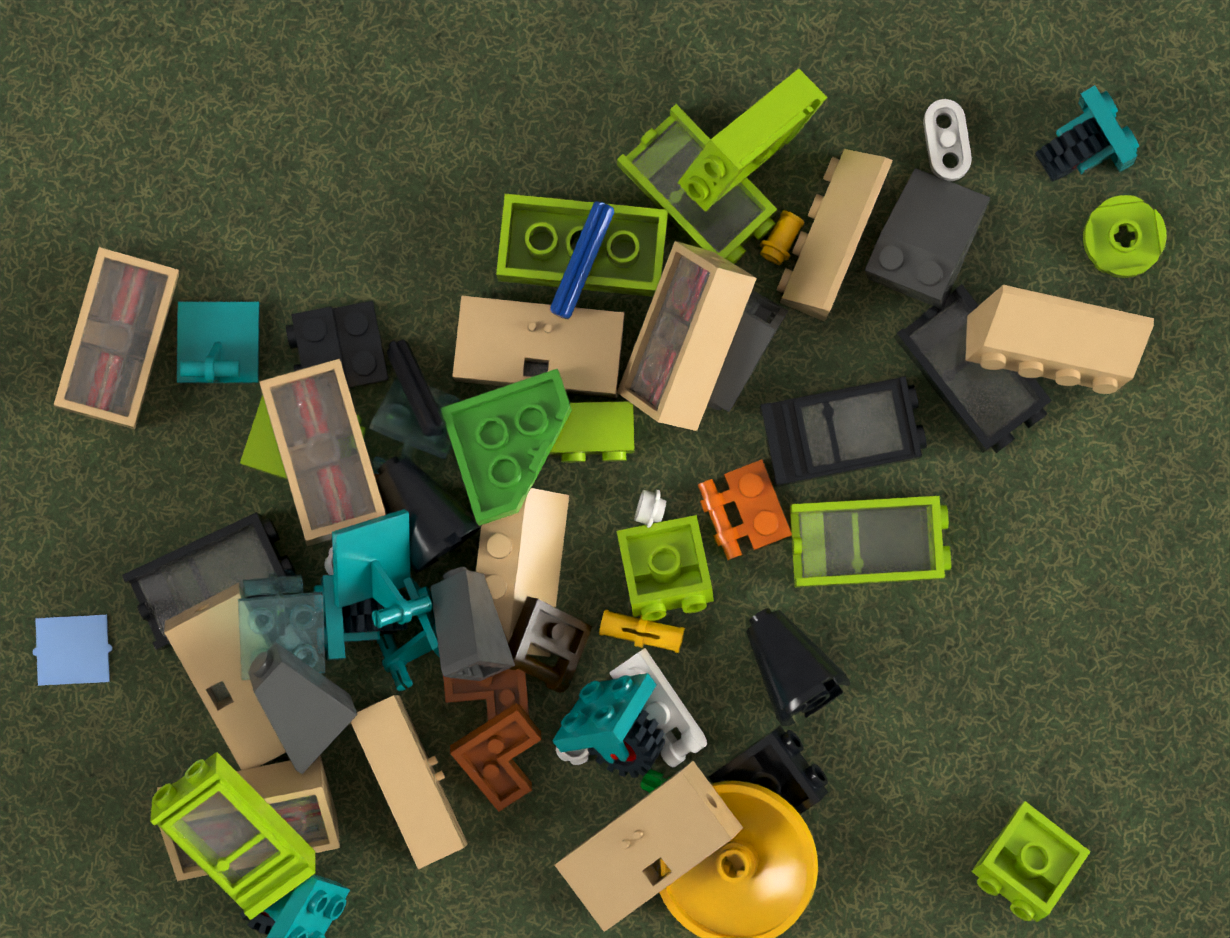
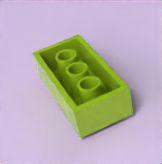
M505 194L496 272L498 281L559 287L594 202ZM608 204L614 208V215L582 290L654 297L662 276L668 210Z

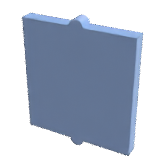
M107 615L35 618L36 648L33 649V655L37 656L38 686L110 682L109 652L113 650V647L108 644Z

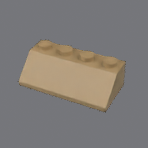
M844 149L840 160L834 157L831 158L823 178L830 182L825 196L816 194L808 213V217L815 219L809 234L803 231L800 232L792 254L799 256L793 271L785 268L776 291L784 293L780 301L781 304L825 322L893 160Z
M1002 285L967 315L966 361L979 363L981 367L988 370L1007 369L1016 371L1020 376L1026 378L1044 377L1056 380V383L1059 385H1081L1093 388L1094 392L1100 394H1111L1134 378L1153 329L1154 318Z
M531 488L518 513L481 526L476 572L484 573L508 643L527 596L540 599L556 608L569 495ZM530 644L527 654L550 657V653Z

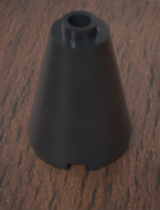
M394 456L377 469L380 476L376 479V483L388 514L403 509L409 512L410 566L416 574L439 561L438 558L448 551L451 552L482 526L476 523L475 516L408 457L400 461L397 456Z
M766 608L749 620L751 626L747 629L746 633L776 719H778L782 726L794 724L795 721L792 716L799 712L804 713L806 718L814 714L843 693L839 685L849 686L851 684L847 675L781 610L772 612L770 608Z

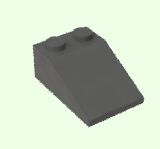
M915 168L878 238L865 269L867 278L932 306L935 305L943 310L990 201V197Z

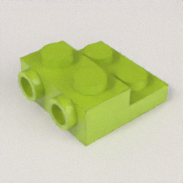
M697 515L653 523L650 528H647V525L617 531L633 617L642 615L643 620L656 621L665 617L667 610L682 608L685 613H696L704 610L707 607L706 603L714 601Z
M1024 801L1018 806L999 836L992 840L971 872L979 877L977 884L983 891L993 896H997L1000 893L1012 903L1010 910L1018 918L1024 921H1031L1033 919L1039 922L1050 914L1091 851Z

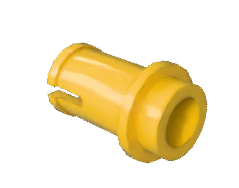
M783 210L768 239L761 241L760 246L762 250L760 255L776 265H781L783 260H789L790 254L788 251L805 222L797 215Z

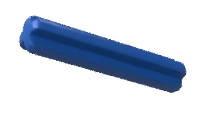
M598 201L593 203L550 307L551 313L558 317L569 319L572 316L614 215V208L608 204Z

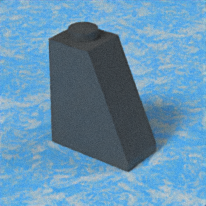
M755 291L751 293L707 406L716 410H722L723 408L730 412L788 313L787 309Z
M466 567L446 572L443 575V581L431 586L443 676L482 681L515 666L484 573L469 571Z
M276 642L267 652H261L253 660L248 672L253 691L294 768L303 774L357 716L351 695Z

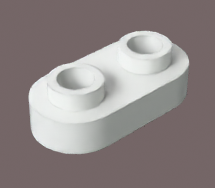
M949 99L937 100L928 107L923 119L930 168L935 176L949 182L956 181L967 173L972 161L965 114L961 106L955 101ZM940 115L948 116L951 120V126L945 129L940 128L936 123V118ZM951 154L955 156L957 166L947 168L942 161L945 155Z

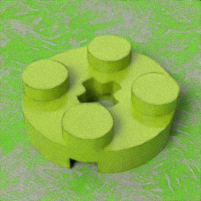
M1120 195L1105 200L1090 214L1083 231V244L1088 258L1099 271L1113 277L1130 278L1144 273L1158 261L1165 248L1167 234L1164 220L1156 209L1153 210L1150 205L1143 202L1144 200L1136 196ZM1120 226H1126L1127 232H1134L1135 239L1129 242V247H1122L1120 242H1115L1114 235L1119 233Z

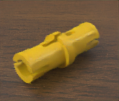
M604 610L599 635L632 641L634 646L643 648L645 644L679 653L685 628L643 620L642 615L640 618Z

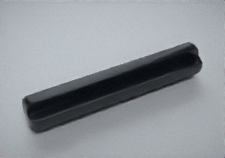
M393 340L389 343L387 355L419 425L427 437L433 435L440 436L444 432L443 428L446 426V422L410 345L405 340L398 342Z

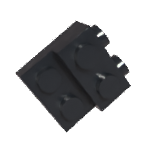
M373 300L337 308L330 306L291 314L293 324L286 325L287 338L290 349L298 348L301 364L294 365V372L340 359L349 389L389 381Z
M781 725L709 776L713 783L741 781L765 787L784 798L799 814H802L821 801L828 793L824 787L828 784V781L822 769L816 764L809 766L800 753L804 748L799 737L792 730L785 732Z

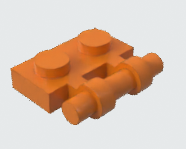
M762 459L724 474L729 490L718 493L713 479L698 484L703 500L700 501L704 513L709 512L717 533L713 535L718 547L722 546L727 561L743 555L737 539L747 535L753 550L792 536ZM735 502L743 524L736 527L731 526L724 509V505Z

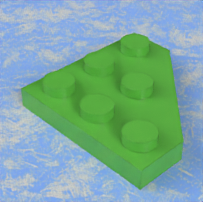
M558 368L441 408L475 520L479 526L519 512L564 427L572 409Z

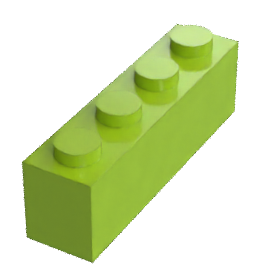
M629 401L570 403L572 411L549 455H561V462L565 463L585 462V454H602V461L607 462L626 461V453H634L633 404Z

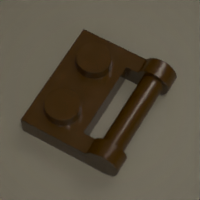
M527 596L508 643L515 666L509 669H519L544 681L549 689L557 693L566 691L571 684L592 626L540 599ZM530 644L559 657L556 666L550 667L526 655Z

